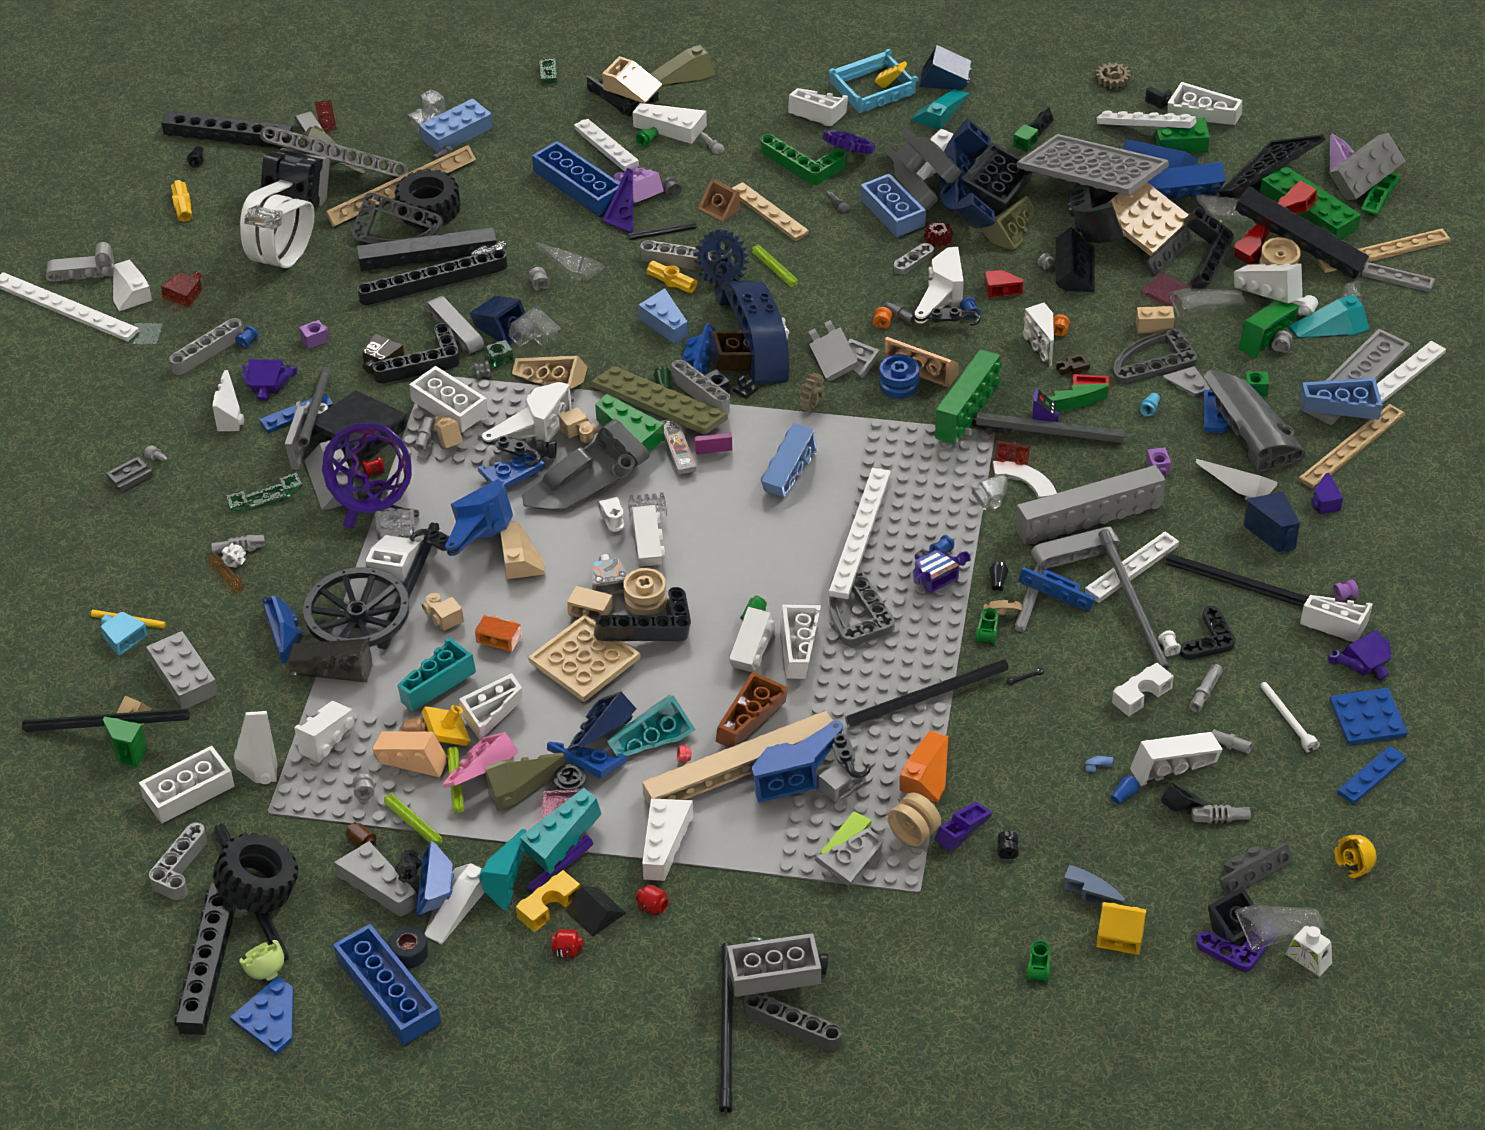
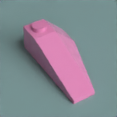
M505 732L483 737L467 753L469 757L461 760L459 763L461 767L455 769L442 785L444 788L455 786L486 773V766L507 759L513 761V757L519 751Z

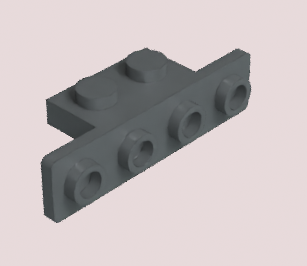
M1187 226L1179 230L1152 256L1146 252L1143 253L1144 258L1148 259L1147 265L1152 275L1156 276L1193 241Z
M1284 843L1271 851L1257 846L1251 847L1247 852L1240 856H1235L1231 861L1225 863L1224 868L1229 874L1220 878L1224 896L1242 887L1245 889L1292 863L1293 858L1289 844Z

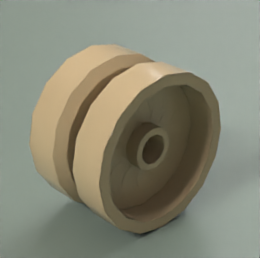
M1271 238L1262 246L1259 264H1298L1300 249L1295 242L1287 238Z
M639 568L630 572L623 581L625 607L628 612L633 615H657L665 609L667 601L666 581L662 573L655 569Z
M914 792L908 793L887 814V821L894 834L901 841L913 847L921 846L929 835H932L941 826V817L936 807L926 797Z

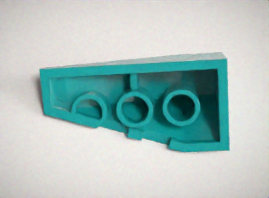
M668 695L607 740V743L618 758L620 754L628 756L643 750L680 741L696 729L676 698Z

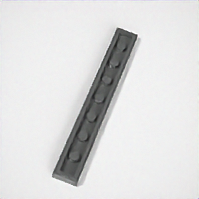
M977 412L976 424L982 426L1119 443L1124 441V430Z

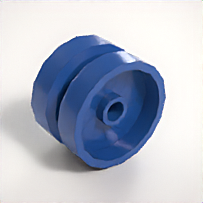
M898 354L889 356L881 362L879 386L885 395L901 399L916 393L919 387V365L915 359L907 355Z

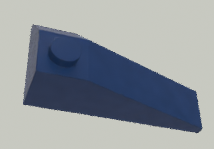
M622 691L599 699L586 716L588 720L581 724L580 728L582 731L574 736L567 750L572 752L580 749L618 726L627 724L633 718L632 714L637 708Z

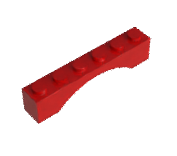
M1299 181L1291 187L1285 196L1280 198L1278 204L1296 214L1307 212L1317 202V190ZM1256 224L1247 231L1240 241L1236 242L1234 246L1235 257L1249 265H1254L1261 257L1262 246L1270 231L1264 226Z

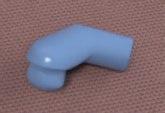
M1095 756L1085 762V770L1087 772H1096V766L1112 767L1113 757Z

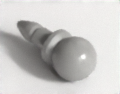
M700 132L702 139L709 145L708 148L711 149L712 153L721 154L724 152L722 144L718 143L717 140L713 141L706 133Z
M153 445L147 446L144 450L145 457L151 458L153 461L156 459L160 461L167 460L166 455L162 454L161 450Z

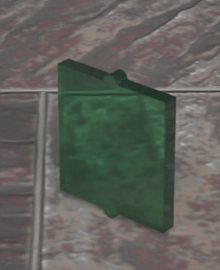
M134 323V326L138 327L139 332L129 340L128 344H157L163 323Z

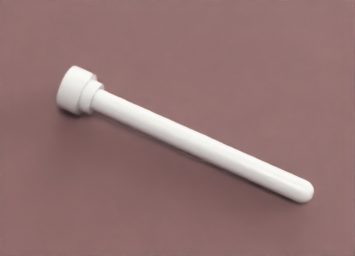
M1262 682L1260 685L1261 689L1301 738L1302 748L1307 753L1310 752L1309 748H1313V750L1318 749L1320 743L1315 736L1305 732L1266 682Z

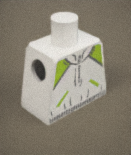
M1304 926L1293 938L1285 955L1320 977L1332 964L1331 941L1320 934L1319 928Z

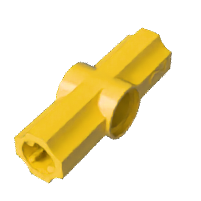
M176 180L171 185L178 220L182 222L190 221L193 216L189 192L187 193L185 182Z
M652 260L646 269L648 275L663 281L667 287H676L687 293H693L697 286V280L680 273L677 266H664Z

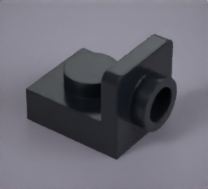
M1150 86L1146 89L1145 101L1161 109L1165 105L1168 106L1172 90L1168 89L1163 93Z

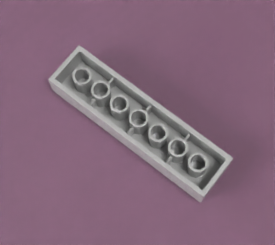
M1154 465L1017 505L1016 531L1025 545L1037 544L1042 540L1054 539L1063 534H1072L1076 530L1089 529L1100 523L1106 524L1117 518L1123 519L1131 514H1140L1148 509H1157L1163 505L1166 479L1157 466Z

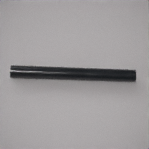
M692 222L629 233L628 237L630 240L696 229V223Z

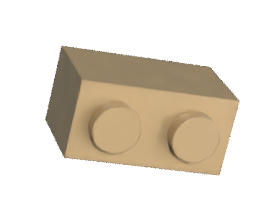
M1173 306L1137 307L1136 327L1138 334L1157 333L1174 328Z
M576 586L567 601L568 615L580 618L585 614L596 622L598 616L610 615L613 609L612 595Z

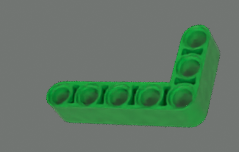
M773 135L761 137V153L810 184H820L846 167V151L843 149H834L817 161H814Z

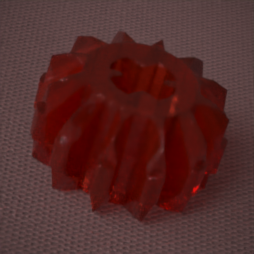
M936 221V223L930 222V225L926 226L924 240L928 244H931L933 247L938 245L939 248L941 245L947 247V244H951L953 231L950 228V224H945L944 221L941 223Z

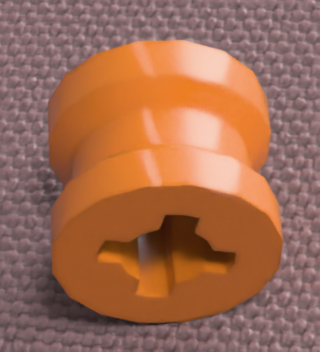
M886 307L877 308L874 313L873 325L876 328L887 329L892 318L891 310Z
M1059 314L1053 317L1054 335L1065 336L1067 334L1070 323L1067 316Z

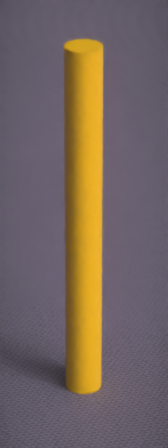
M99 610L91 611V617L100 619L104 615H110L112 618L117 615L116 613ZM134 617L144 622L147 627L164 629L166 626V622Z

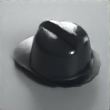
M1166 779L1169 784L1163 793L1161 802L1171 810H1186L1194 802L1203 806L1208 805L1195 794L1176 786Z

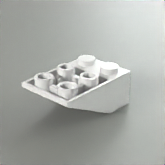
M1041 303L1025 309L1023 336L1025 340L1031 342L1033 350L1039 352L1041 360L1043 362L1046 361L1049 366H1052L1054 343L1053 312L1045 303Z
M385 535L371 548L366 559V567L390 573L400 582L404 583L422 541L415 540L411 542L408 538Z

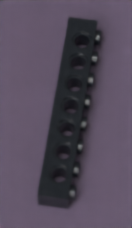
M167 111L161 122L163 134L168 136L267 146L278 149L286 147L263 141L260 136L261 130L265 127L273 126L293 132L292 125ZM269 129L265 132V136L268 139L273 137V133ZM283 134L282 141L288 143L289 136Z
M211 883L210 890L206 891L205 894L206 905L201 910V925L197 926V941L192 946L193 957L192 960L188 961L189 973L188 977L184 978V993L179 997L180 1009L174 1018V1024L178 1027L179 1034H206L236 910V905H230L226 902L225 897H221L218 892L219 889H216L214 883Z

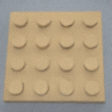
M1147 182L1131 195L1125 196L1118 193L1110 200L1124 231V236L1150 256L1155 254L1185 226L1184 219L1188 216L1186 212Z
M585 614L528 657L530 664L583 702L640 659V653L624 641L597 640L594 637L595 621Z

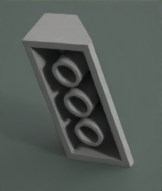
M331 440L320 443L304 461L322 511L343 506L337 502L327 489L322 473L324 451ZM342 448L336 450L333 456L339 463L344 458ZM345 462L343 466L349 469L347 462ZM339 471L336 476L338 484L348 486L347 475ZM353 491L354 498L358 499L357 491Z

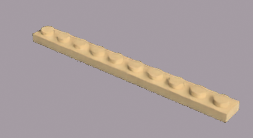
M469 145L411 172L415 173L417 170L425 171L426 169L435 171L436 169L442 173H450L475 161L476 158ZM409 173L327 210L325 214L331 225L335 227L356 217L363 198L367 193H376L394 199V192L398 182L404 176L407 177ZM373 198L368 200V202H370V205L371 203H376L378 205L380 203Z

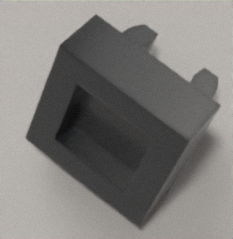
M745 376L738 379V384L733 387V392L745 399L758 390V385L754 384L752 380L745 379Z

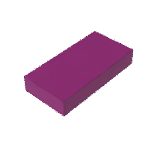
M731 433L695 437L696 454L733 451Z

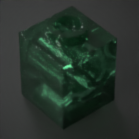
M506 340L486 346L487 354L484 355L485 360H488L494 369L514 362L513 351Z

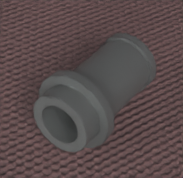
M444 146L441 151L433 154L432 158H441L454 151L451 146Z

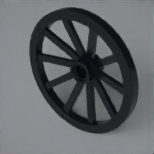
M367 567L340 570L321 579L309 591L303 606L305 624L309 632L326 645L340 649L368 648L388 640L402 628L409 614V597L404 585L395 576L385 571ZM368 578L360 601H356L349 579ZM375 580L389 585L386 590L366 605ZM343 581L350 603L346 604L327 589ZM394 591L400 597L401 603L373 609ZM322 594L344 611L314 607V604ZM399 610L393 622L372 617ZM312 613L342 618L317 625L313 620ZM348 623L338 637L324 631ZM371 623L385 628L370 635L366 625ZM353 628H360L364 636L360 638H346Z

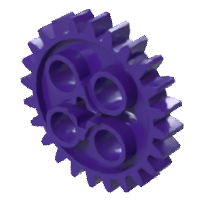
M824 130L822 137L827 143L841 147L849 152L872 154L876 147V144L868 141V139L845 131Z

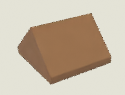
M712 178L697 209L724 222L740 210L739 192Z

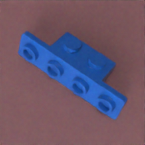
M709 322L705 324L702 335L691 337L687 340L682 357L683 361H686L691 366L693 365L703 375L707 374L711 360L709 350L712 331H716Z
M1023 567L1018 582L1079 609L1090 611L1095 599L1088 594L1078 591L1081 584L1046 569L1041 575Z

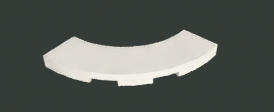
M993 461L995 478H1010L1023 481L1035 492L1038 499L1057 494L1050 480L1039 471L1016 462Z

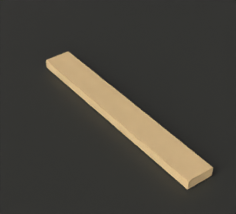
M1438 229L1358 250L1369 256L1367 262H1372L1450 242V237L1443 229ZM1317 259V263L1324 273L1338 270L1330 267L1326 262Z
M1389 404L1381 411L1379 420L1370 419L1302 474L1298 481L1314 490L1326 473H1330V475L1335 473L1400 420L1405 412Z

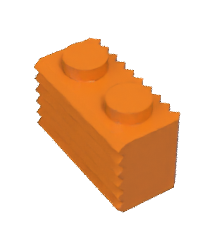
M483 615L477 629H475L476 642L478 644L481 643L485 646L488 645L510 652L513 651L522 635L520 624L512 620H501L497 616Z

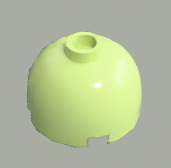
M272 940L273 944L269 946L267 942L256 946L245 954L247 957L245 960L242 958L239 960L248 976L258 980L266 978L267 981L278 976L277 972L284 964V953L277 940Z

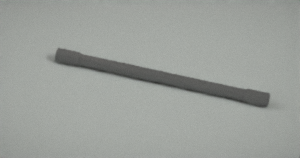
M329 367L321 369L313 400L298 439V444L301 447L309 445L323 395L332 374V370Z
M1103 529L1098 533V536L1108 553L1152 652L1155 663H1158L1167 670L1170 667L1159 646L1116 550L1113 538L1108 529Z

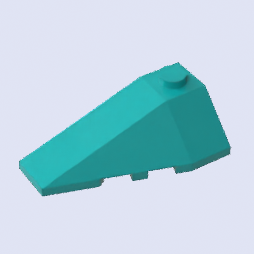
M953 89L918 110L911 121L940 130L967 98L969 93Z
M1355 295L1340 298L1289 326L1297 338L1346 334L1351 336L1370 331L1363 304Z
M526 829L520 830L489 858L485 867L480 870L479 880L483 881V891L503 910H508L512 899L513 890L510 889H512L513 883L517 880L518 869L521 866L524 855L520 836L526 832Z

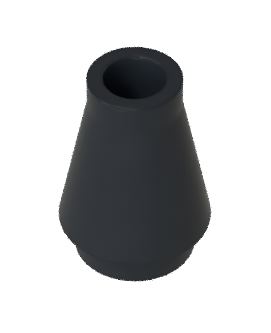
M196 146L187 156L188 164L191 167H199L203 164L204 150L201 146Z
M995 562L989 569L992 590L1003 591L1008 568L1005 563Z

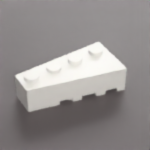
M1181 82L1168 102V113H1173L1176 116L1190 114V116H1196V119L1205 117L1206 122L1235 125L1242 115V100Z
M1212 732L1141 741L1130 769L1140 786L1147 784L1146 781L1154 778L1156 781L1164 779L1163 776L1170 773L1178 775L1185 772L1189 767L1194 770L1216 763L1222 748Z
M651 798L642 863L644 880L665 881L674 861L675 853L679 850L680 842L687 832L688 824L692 821V800Z

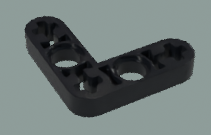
M1207 606L1203 610L1202 617L1211 636L1182 643L1180 650L1182 658L1192 660L1234 649L1235 637L1220 609L1216 606ZM1215 627H1221V628H1223L1224 630H1223V631H1216V630H1214V628H1215ZM1210 645L1212 646V649L1207 650L1204 649L1202 646Z

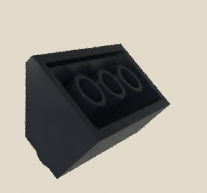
M1072 227L1056 237L1055 283L1059 288L1073 292H1095V246L1084 240L1083 236Z

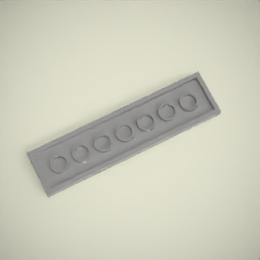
M1378 329L1326 381L1375 378L1377 381L1409 349L1410 343ZM1303 411L1331 426L1342 416Z

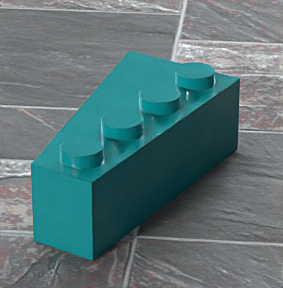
M585 788L573 795L520 836L525 853L551 874L555 870L554 866L558 861L562 862L566 857L565 853L571 846L574 847L579 842L578 838L580 835L586 833L601 816L602 813L597 798Z

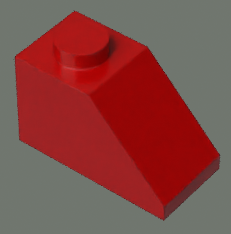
M1003 270L985 272L984 284L988 297L1023 294V279Z

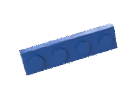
M324 393L321 403H325L330 408L333 406V402ZM313 398L301 402V406H305L307 402H310L311 406ZM294 405L261 418L260 423L267 433L291 425L297 407Z
M1389 746L1340 787L1337 794L1354 805L1404 763L1406 756Z

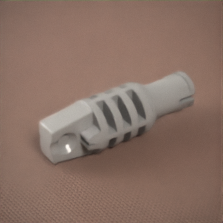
M264 535L232 537L228 541L211 543L213 555L222 553L223 549L226 546L229 547L231 543L241 546L244 552H251L256 550V548L265 547Z
M1206 805L1192 807L1191 816L1193 821L1208 822L1209 824L1212 821L1214 823H1218V821L1224 823L1226 821V823H1230L1232 820H1250L1251 811L1250 807L1235 808L1229 805Z

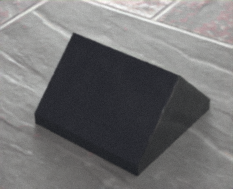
M581 886L566 909V912L592 936H595L626 914L600 888Z
M1243 887L1208 906L1212 931L1230 943L1266 924V921Z

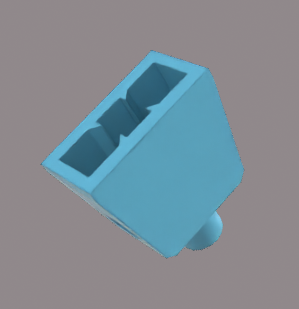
M124 612L118 613L113 618L110 615H104L101 619L103 638L119 656L148 636L145 623Z

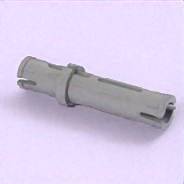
M1211 665L1200 687L1195 690L1194 698L1189 704V708L1193 712H1200L1204 703L1209 700L1210 692L1223 672L1220 665Z

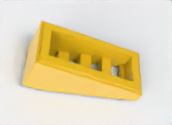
M904 61L880 72L875 82L881 88H886L903 72L907 62Z

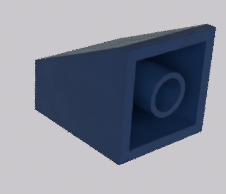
M936 45L922 68L919 87L962 90L970 81L968 76L972 70L970 67L971 60Z
M494 296L470 312L476 328L506 347L532 331L520 299Z
M1284 492L1248 498L1244 526L1277 552H1289L1296 549L1300 522Z

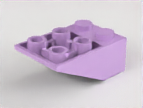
M638 167L631 169L633 171V203L664 192L658 172ZM625 172L615 173L612 178L620 183Z

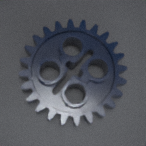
M716 230L715 232H709V235H704L705 240H699L701 246L695 247L699 252L694 253L695 256H698V259L694 260V262L699 263L696 269H701L699 276L705 275L703 280H709V284L715 283V286H719L723 282L739 281L738 276H744L741 270H747L743 265L749 263L747 260H744V257L749 256L743 252L747 249V247L742 248L741 246L744 241L738 242L739 236L733 237V232L727 234V230H722V232L721 230ZM721 242L725 245L724 250L721 248ZM709 252L712 254L711 260L708 258ZM731 256L734 257V264L730 261ZM719 266H720L721 269H722V273H721V274L718 273V267H719Z

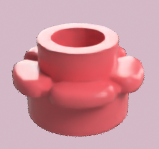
M687 745L678 746L677 762L685 765L687 761L691 760L692 751L688 749Z

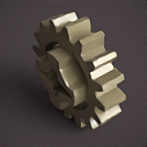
M1109 62L1108 65L1102 64V67L1099 66L1098 70H1096V81H1098V85L1103 84V88L1107 86L1109 89H1112V87H1115V89H1118V87L1124 88V85H1128L1131 81V70H1128V67H1123V64H1117V62L1114 64Z
M816 373L810 374L809 379H806V383L802 384L799 398L801 410L811 413L812 410L814 411L815 406L822 401L825 388L823 385L825 381L823 379L824 376Z

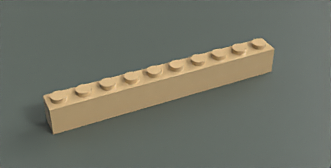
M827 711L814 714L801 721H796L770 733L760 735L757 738L742 742L739 745L724 749L677 769L667 771L659 776L649 778L642 782L643 795L649 805L651 798L686 800L752 774V766L767 747L782 743H789L795 746L824 728L833 720Z

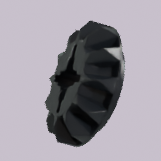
M567 764L555 771L553 780L558 789L562 788L564 792L567 790L574 792L576 788L581 789L582 784L586 783V773L584 769L574 764ZM573 774V779L567 782V779H569Z

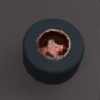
M415 927L400 928L389 939L388 946L406 968L417 967L426 960L429 952L426 935L420 929Z

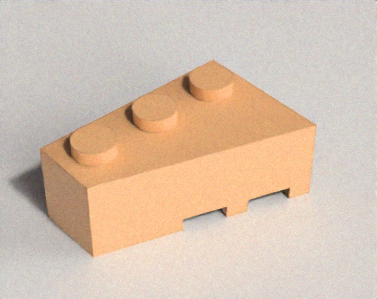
M381 731L372 748L381 764L439 778L448 762V757L434 732Z

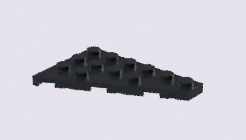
M1324 134L1270 141L1219 191L1220 197L1233 198L1237 196L1240 192L1247 189L1248 186L1254 185L1326 140Z

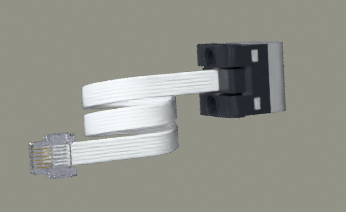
M281 148L264 156L261 188L252 192L246 198L241 212V241L245 254L250 260L276 267L290 268L304 253L313 229L314 209L322 206L327 199L330 166L328 157L287 148ZM261 202H265L263 207L260 206ZM297 209L299 210V221L294 239L286 254L279 260L278 256L284 251L291 237ZM256 226L259 227V241L263 255H260L256 243Z

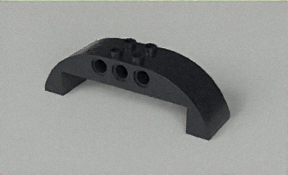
M1077 183L1070 191V202H1068V209L1071 217H1074L1077 232H1081L1084 240L1091 243H1105L1125 238L1113 203L1110 201L1117 193Z

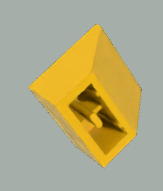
M1103 902L1096 947L1139 955L1146 910Z

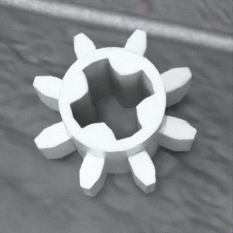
M231 543L229 547L226 546L222 551L224 555L221 559L229 567L236 568L238 564L242 565L246 560L244 558L246 552L239 545Z

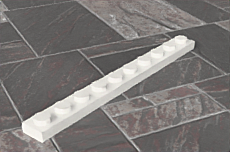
M4 272L0 274L1 290L127 342L139 332L138 327Z
M872 468L829 589V596L849 598L890 479L889 470Z

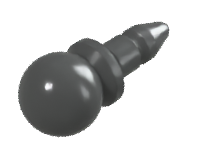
M826 191L828 198L834 203V208H837L838 213L847 214L850 212L848 203L844 202L843 199L839 200L834 193Z

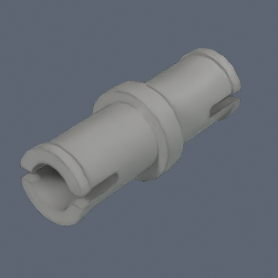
M430 417L423 419L421 428L417 431V440L414 445L416 451L424 452L427 442L432 436L431 430L434 420Z
M1216 729L1212 731L1218 743L1226 746L1227 749L1231 750L1233 748L1250 754L1253 742L1238 738L1232 733L1229 735Z

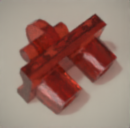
M331 100L315 102L318 122L324 131L337 129Z
M997 441L995 459L999 462L1010 461L1015 462L1017 465H1028L1031 446L1018 444L1017 441H1013V443Z

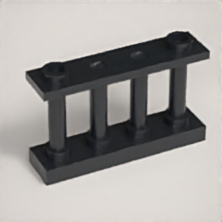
M590 75L587 76V89L590 92H594L616 107L620 113L626 114L629 117L632 116L631 107L639 104V101L632 99L628 102L624 99L626 97L604 90L603 77L596 80ZM658 91L649 99L653 103L659 101Z

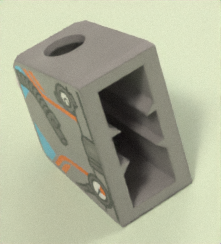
M608 554L601 555L599 561H594L592 564L593 590L610 595L624 593L623 581L627 573L619 558L611 559Z

